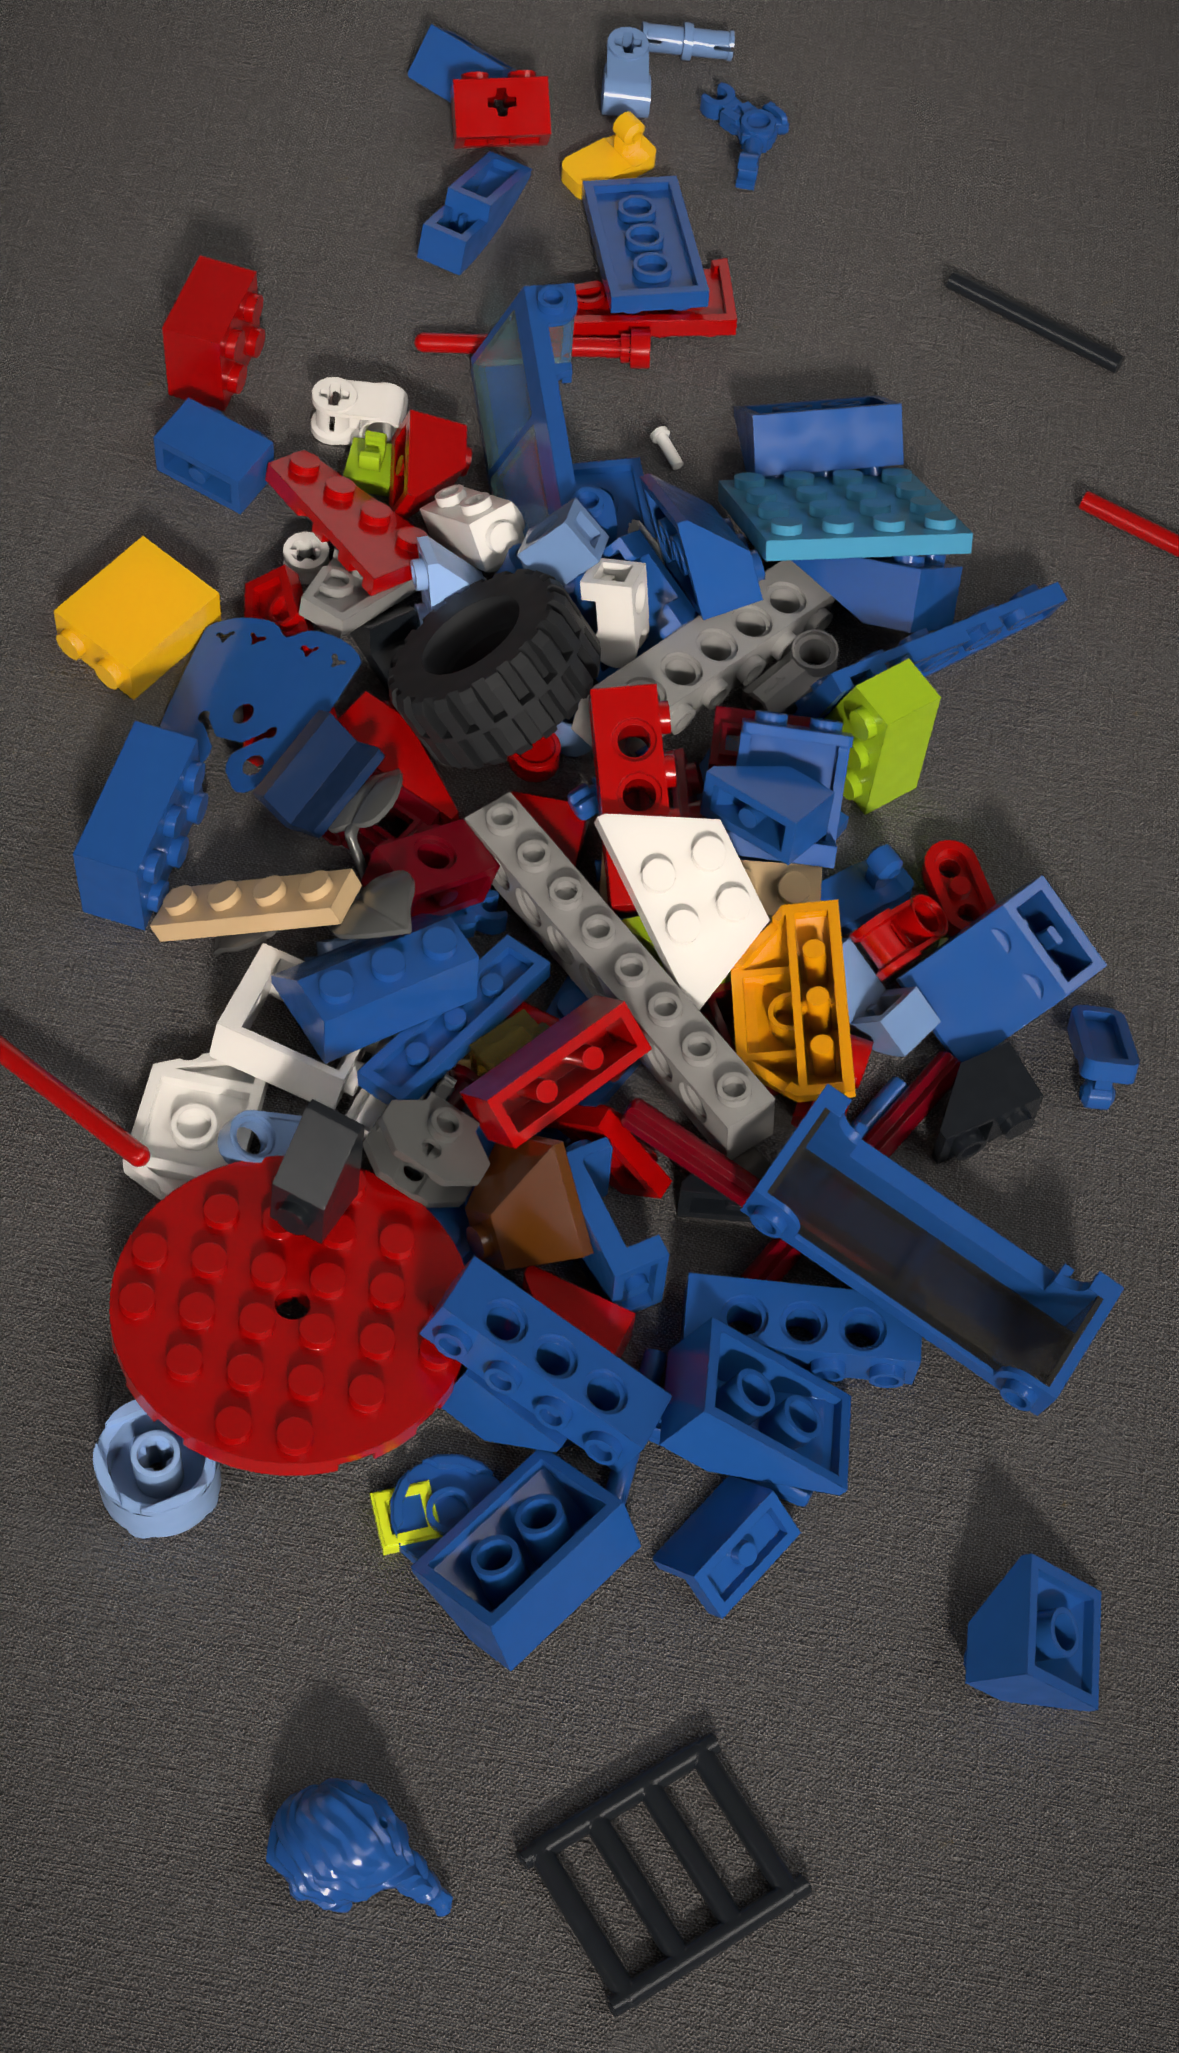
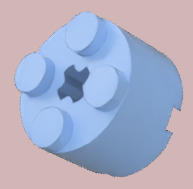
M136 1400L124 1404L112 1413L95 1444L93 1465L103 1504L110 1516L118 1524L127 1529L136 1538L168 1537L191 1529L213 1511L217 1505L221 1487V1467L219 1462L211 1460L184 1446L182 1437L171 1431L159 1419L154 1422ZM160 1462L164 1469L154 1471L149 1466Z

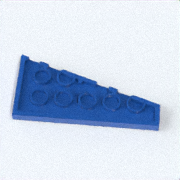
M1058 582L1041 589L1038 588L1037 584H1033L1014 594L1009 599V602L999 606H995V604L989 605L969 618L948 625L929 634L926 628L918 630L900 641L899 646L885 652L883 649L875 651L857 663L832 672L814 682L810 686L812 692L795 702L798 710L793 715L824 719L856 685L908 658L926 678L1050 617L1068 599Z

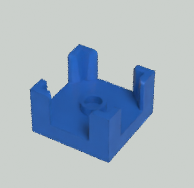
M640 529L619 537L604 549L601 558L646 563L649 633L647 639L638 649L636 658L699 616ZM584 572L563 587L596 634L598 631L596 602L581 600L580 580L584 576ZM600 661L597 681L600 683L620 668L607 666Z

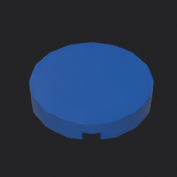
M436 1454L422 1460V1464L415 1466L410 1472L408 1470L398 1480L390 1500V1527L392 1535L395 1534L397 1538L398 1533L428 1527V1521L435 1531L444 1536L500 1484L499 1480L493 1476L494 1472L483 1462L462 1454ZM429 1480L432 1495L427 1502L425 1517L420 1494L409 1497L405 1496L410 1484ZM434 1504L436 1506L439 1523L433 1516L432 1508ZM442 1537L403 1546L399 1543V1551L414 1564Z

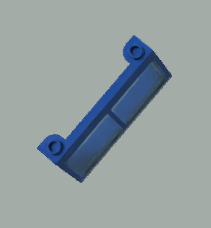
M574 283L524 286L471 357V376L490 495L510 500L517 506L525 522L524 537L530 528L576 497L609 536L606 544L607 547L617 537L618 524L614 503L611 496L599 487L591 485L576 486L558 384L559 380H561L562 384L572 382L571 357L574 317L578 309Z

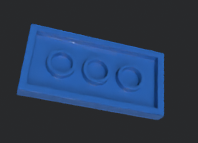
M677 176L582 181V200L610 312L636 314L641 311L669 309L683 311L689 308L708 307L709 288Z

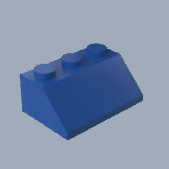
M874 395L734 406V418L745 470L748 473L761 474L765 476V479L784 478V473L789 471L810 472L814 474V477H833V472L836 470L858 468L863 473V476H881L882 470L889 468V466L904 465L902 403Z
M650 473L640 476L663 564L702 620L762 601L759 581L765 579V571L761 558L756 549L749 550L747 541L742 533H735L730 518L723 519L711 504Z
M421 913L411 917V934L358 939L271 976V983L324 1064L477 999L479 956L450 916Z
M536 1450L411 1566V1569L417 1579L470 1641L511 1672L641 1547V1544L622 1500L554 1453Z

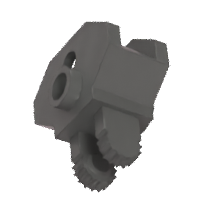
M448 1074L444 1075L434 1092H431L425 1100H391L363 1141V1148L375 1175L412 1200L423 1204L426 1208L460 1207L472 1187L479 1184L490 1166V1161L476 1133L480 1123L476 1121L467 1104L464 1105L462 1110H459L447 1102L454 1092V1085L457 1082L456 1079ZM404 1167L411 1173L421 1176V1180L412 1181L408 1179L404 1174Z

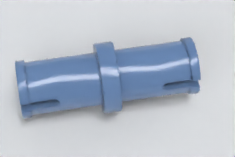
M642 21L641 31L648 38L649 52L680 55V60L690 61L691 56L724 59L726 61L732 60L733 51L731 47H734L735 43L734 30L723 31L694 28V23L684 22L683 26H673Z

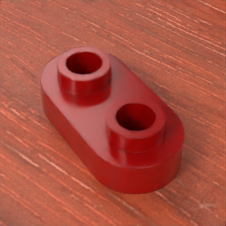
M943 840L933 844L928 849L922 865V879L929 896L941 906L946 914L949 924L947 934L953 937L971 923L961 919L959 916L967 915L975 920L993 907L996 901L979 861L970 847L959 841ZM950 871L956 877L948 878L943 876L940 872Z

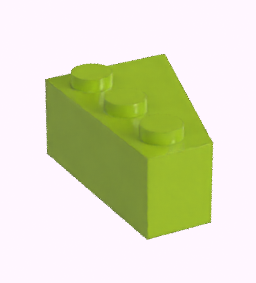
M909 658L856 685L824 718L843 722L842 732H848L854 736L853 745L849 752L843 796L847 800H853L864 815L915 789L918 784L941 696Z

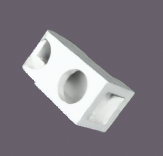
M601 558L600 562L588 569L580 580L581 600L596 602L598 631L595 635L601 647L600 661L607 666L622 668L636 658L638 649L647 639L649 633L646 563Z

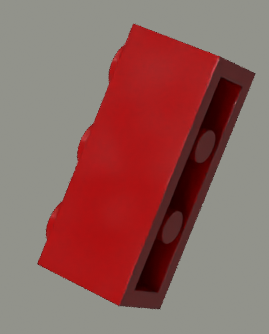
M594 995L459 1093L476 1121L480 1123L479 1126L488 1140L516 1149L648 1053L652 1048L625 1001Z

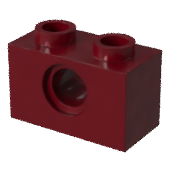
M460 819L441 826L439 824L430 825L420 833L398 840L390 838L381 842L370 854V861L361 884L364 888L370 881L383 874L397 870L407 871L415 882L411 917L421 913L443 916L484 902L500 865L466 821Z

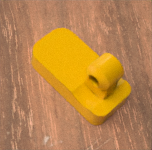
M624 112L615 120L613 124L614 135L602 138L565 157L562 161L561 181L578 199L582 200V181L636 178L654 168L656 148L643 135L645 125L632 112Z

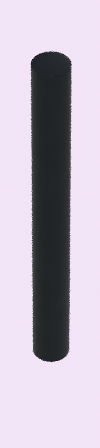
M954 271L948 279L947 289L1114 374L1118 372L1124 361L1125 356L957 271Z

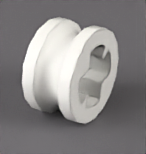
M313 532L296 533L289 537L284 544L283 565H287L299 575L301 584H311L322 566H327L330 562L328 543L321 542ZM315 555L316 560L313 561L308 557ZM297 556H301L305 559H303L300 562L297 560Z

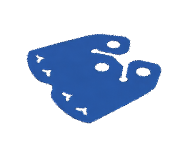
M233 618L213 623L205 628L163 716L160 728L198 739L199 759L202 763L207 759L212 748L203 722L198 721V717L203 711H209L210 715L208 718L216 737L240 743L265 733L271 727L277 728L274 737L269 739L263 738L235 751L226 763L225 771L234 791L239 793L251 791L264 779L318 710L331 711L362 663L360 656L351 645L340 638L324 632L306 631L291 637H285L280 627L274 622L258 618ZM235 631V633L229 636L223 643L218 636H216L218 633L226 635L229 632ZM251 633H255L257 637L264 636L266 640L252 645ZM301 646H307L309 649L319 647L318 650L313 651L307 657H305V653L301 650ZM336 654L339 661L343 660L346 663L332 667V655ZM243 704L252 705L254 712L248 721L242 724L234 722L233 714L239 706ZM254 755L262 756L264 764L261 770L253 775L244 774L243 765L245 761Z

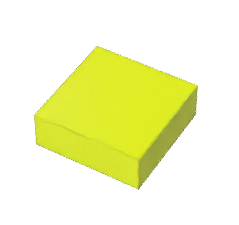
M429 1480L410 1484L405 1496L409 1497L420 1494L425 1517L427 1502L432 1495ZM395 1488L370 1493V1502L383 1556L400 1552L399 1548L403 1545L443 1537L427 1521L428 1527L398 1533L396 1538L395 1534L392 1535L390 1527V1500ZM434 1504L432 1508L433 1516L439 1523L436 1506Z

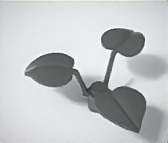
M399 768L370 776L328 828L331 833L345 831L344 836L361 879L366 871L367 863L357 840L359 829L375 825L393 807L403 782V773ZM404 870L389 872L373 879L362 889L360 895L357 894L342 923L328 925L327 927L340 939H369L411 934V906L415 893L414 879ZM277 931L216 936L214 954L219 958L221 953L239 952L252 948L271 938Z

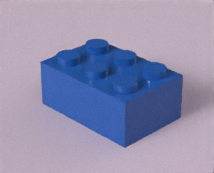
M134 722L73 852L83 912L144 931L152 913H158L163 904V899L169 893V882L167 880L173 867L179 869L185 861L189 847L187 835L193 823L199 825L202 822L208 806L209 797L207 793L203 792L202 788L206 766L199 759L198 739L142 722Z

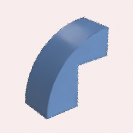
M850 937L842 938L850 1033L874 1041L872 1050L896 1057H905L941 1022L917 986L886 990Z

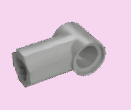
M816 629L807 630L799 634L793 641L791 652L742 691V702L748 710H764L790 715L797 709L795 702L812 692L810 686L814 682L837 670L839 653L837 641L827 632ZM814 662L819 663L820 665H810L807 663Z

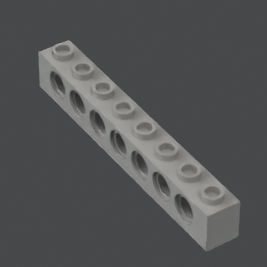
M508 792L465 817L466 823L500 865L492 885L588 999L594 995H599L626 1002L652 1048L639 1060L716 1150L732 1160L772 1135L775 1098L513 794Z

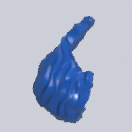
M328 1778L320 1785H309L291 1794L277 1810L270 1828L266 1862L285 1878L289 1884L290 1895L297 1901L309 1900L323 1910L348 1913L352 1908V1902L367 1901L377 1892L396 1888L400 1894L413 1898L417 1903L431 1906L437 1916L444 1917L450 1913L453 1896L444 1887H441L439 1878L435 1872L428 1869L427 1861L424 1857L410 1848L406 1824L394 1814L387 1800L372 1792L366 1783L355 1780Z

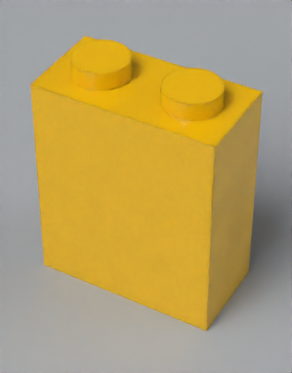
M144 536L139 538L53 611L57 630L56 641L62 651L73 660L80 658L95 670L98 678L107 687L113 690L119 688L133 700L198 645L206 627L222 621L219 592Z

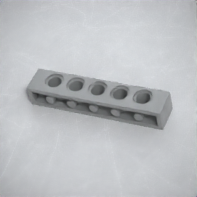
M780 561L766 570L765 579L759 581L762 601L706 620H702L700 616L696 617L595 685L593 689L657 684L658 701H668L671 732L676 735L683 731L701 710L706 707L709 710L716 708L734 687L740 683L745 686L749 685L760 675L767 664L775 659L780 661L791 652L793 641L799 634L814 629L824 631L833 619V614L830 610L835 598L793 561ZM588 695L587 698L580 700L571 729L592 747ZM628 737L620 741L618 747L623 754L629 757H637L634 752L646 744L639 738Z

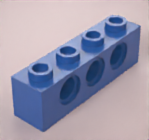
M475 1256L450 1284L419 1333L433 1343L444 1356L463 1364L484 1379L491 1389L500 1394L507 1395L534 1414L542 1425L558 1431L585 1450L592 1460L606 1465L617 1474L644 1449L672 1398L671 1394Z
M688 1273L683 1300L680 1342L711 1317L726 1325L734 1321H743L750 1324L756 1331L745 1336L826 1382H838L845 1378L869 1380L870 1384L880 1388H897L903 1384H913L921 1363L922 1336L854 1289ZM905 1295L902 1300L903 1303L923 1317V1297ZM792 1327H801L808 1330L814 1339L799 1341L791 1337L787 1330ZM850 1333L862 1334L871 1341L872 1346L857 1347L848 1341L846 1335Z

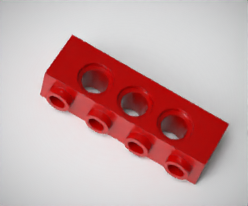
M657 684L590 689L588 707L599 816L603 814L681 817L679 808H669L667 788L676 787V767L674 755H664L662 734L671 733L670 710L668 701H658ZM636 737L647 745L648 751L639 757H629L621 752L618 744L625 738ZM641 790L650 795L654 804L648 810L634 811L625 804L623 797L631 791ZM602 840L608 906L619 918L639 916Z

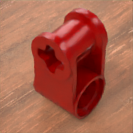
M918 894L892 910L890 908L884 910L855 930L849 937L854 943L860 942L878 967L879 970L876 975L882 982L912 962L924 950L945 936L948 932L949 924L946 914L934 899L924 894Z

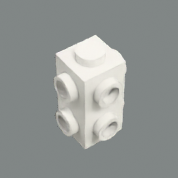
M452 485L440 490L435 494V501L420 508L429 536L473 567L484 572L498 571L504 562L508 550L513 545L522 543L525 538L523 534L525 529L523 516L512 501L490 495L487 492L466 488L463 485Z

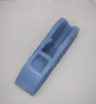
M258 1110L243 1111L228 1121L220 1130L217 1141L219 1152L228 1164L239 1161L259 1163L265 1157L285 1156L302 1116ZM238 1128H248L257 1135L261 1145L258 1154L248 1153L241 1148L236 1136Z

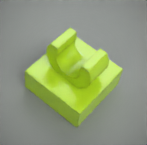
M366 430L365 439L354 437L343 477L352 480L356 486L366 493L390 497L392 443H387V434Z

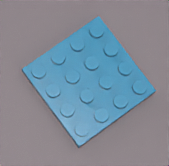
M886 468L882 470L881 476H863V473L857 470L841 469L834 471L833 477H814V474L810 472L789 471L784 473V478L765 479V476L758 473H738L734 476V480H719L718 501L765 561L970 554L972 552L973 532L908 469Z

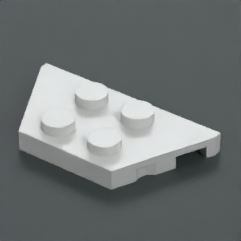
M603 814L598 816L594 824L667 974L697 1009L700 1010L770 921L721 820Z
M209 1053L201 1054L193 1060L179 1058L153 1064L131 1132L133 1137L148 1147L151 1154L150 1160L145 1166L135 1167L123 1158L124 1173L158 1199L162 1200L173 1190L191 1179L210 1170L228 1165L219 1152L217 1144L218 1134L222 1127L237 1114L246 1110L261 1111L269 1083L210 1057ZM245 1127L238 1128L236 1135L238 1143L242 1149L249 1153L255 1133Z

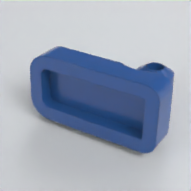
M890 844L875 847L871 850L866 860L853 864L822 881L821 901L838 899L842 936L861 927L888 908L892 910L910 899L914 881L903 868L902 859Z
M1076 1005L1071 1010L1067 1032L1074 1056L1078 1060L1079 1074L1086 1079L1080 1086L1079 1098L1084 1108L1108 1110L1113 1104L1116 1095L1113 1083L1133 1084L1140 1060L1124 1014L1107 1007Z

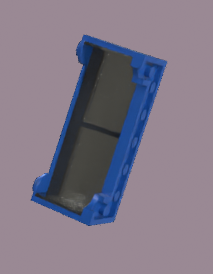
M827 1084L740 1211L750 1217L754 1227L761 1233L772 1238H781L1000 1390L1001 1397L1009 1405L1021 1411H1030L1038 1416L1058 1398L1124 1290V1287L1101 1271L1094 1276L1091 1282H1081L1070 1278L1075 1270L1066 1263L1057 1272L1046 1267L862 1140L868 1127L858 1122L853 1129L845 1116V1111L852 1100Z

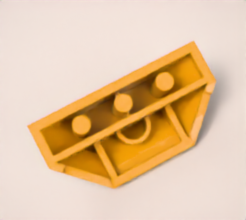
M838 899L781 905L772 916V922L755 938L731 969L736 1054L762 1084L796 1102L816 1101L827 1084L848 1098L856 1097Z

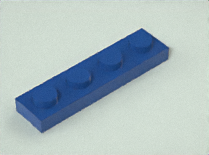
M507 934L479 960L477 999L401 1031L357 1071L358 1086L387 1106L391 1100H418L550 977V962Z

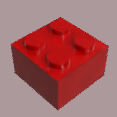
M202 255L199 256L162 326L168 394L170 396L184 400L191 398L204 406L214 407L225 412L233 394L241 393L247 378V366L252 357H259L265 342V329L260 328L259 321L263 308V295L258 294L257 271Z

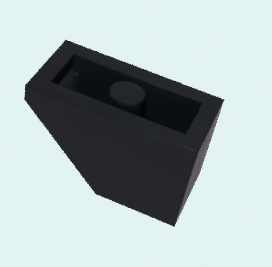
M312 1099L302 1115L272 1183L270 1217L278 1221L288 1232L295 1235H305L322 1244L358 1195L365 1125Z

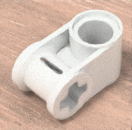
M339 377L324 378L318 381L312 390V404L315 406L316 412L313 414L310 422L311 433L317 440L325 444L351 446L354 437L365 439V433L368 430L387 434V443H392V436L407 415V393L396 384L388 382L371 383L346 380ZM336 391L338 393L337 405L333 406V392ZM330 417H335L333 431L329 429Z

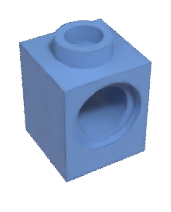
M575 497L527 531L517 556L521 559L524 569L537 570L551 575L562 586H565L600 562L609 536Z

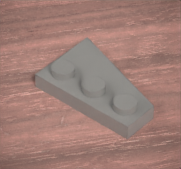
M335 547L333 558L329 564L322 566L302 595L299 615L318 625L323 631L341 639L417 591L414 588L413 580L370 596L362 587L363 577L357 570L348 572L337 560L339 550Z

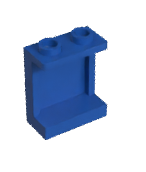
M756 710L755 719L742 718L736 766H790L835 792L827 834L792 862L834 869L840 811L849 752L853 745L854 736L851 733L842 732L843 722L810 718L809 727L787 724L788 714ZM726 829L738 855L780 861Z
M603 1137L593 1142L585 1139L570 1144L565 1150L594 1252L586 1257L577 1258L594 1294L634 1313L662 1302L669 1252L660 1235L658 1234L626 1247L602 1200V1197L608 1194L613 1147L608 1137Z

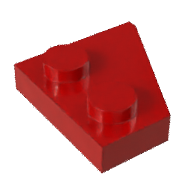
M602 1104L597 1105V1107L575 1105L546 1126L547 1128H556L572 1139L569 1145L586 1139L593 1142L603 1137H608L613 1147L609 1184L622 1194L661 1199L672 1182L670 1177L657 1164V1155L649 1147L638 1142L630 1131L622 1126V1115L609 1106Z

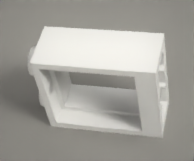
M263 943L217 1022L209 1056L309 1102L314 1099L335 1110L344 1092L351 1096H354L359 1087L357 1071L365 1065L360 1061L365 1052L373 1054L380 1041L343 1056L335 1069L250 1031L249 1029L269 995L283 1001L271 983V976L305 962Z

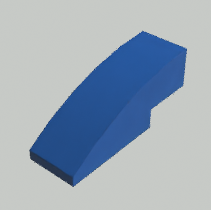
M489 151L448 187L445 205L423 223L417 258L460 276L479 256L503 224L531 176L532 168Z

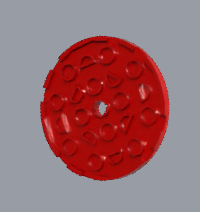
M284 1156L265 1157L259 1163L234 1162L210 1170L173 1190L140 1221L120 1254L110 1290L109 1326L114 1354L116 1353L117 1360L126 1377V1386L147 1415L154 1422L159 1419L171 1431L182 1437L184 1446L211 1460L233 1468L279 1476H307L338 1471L339 1464L352 1462L371 1454L376 1459L390 1452L416 1435L417 1427L432 1415L437 1408L441 1409L464 1368L463 1364L444 1356L433 1343L419 1334L450 1284L464 1269L465 1266L460 1253L441 1223L423 1204L412 1200L378 1178L374 1173L360 1168L358 1195L322 1244L305 1235L292 1234L285 1230L278 1221L270 1217L272 1183ZM296 1297L298 1298V1303L305 1306L308 1310V1313L301 1318L287 1319L277 1313L276 1308L285 1302H291L292 1298Z

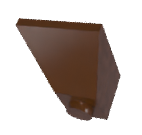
M534 1135L516 1149L495 1143L488 1158L490 1166L479 1184L474 1187L465 1207L470 1225L466 1229V1237L473 1254L485 1264L503 1270L583 1258L593 1254L563 1141Z

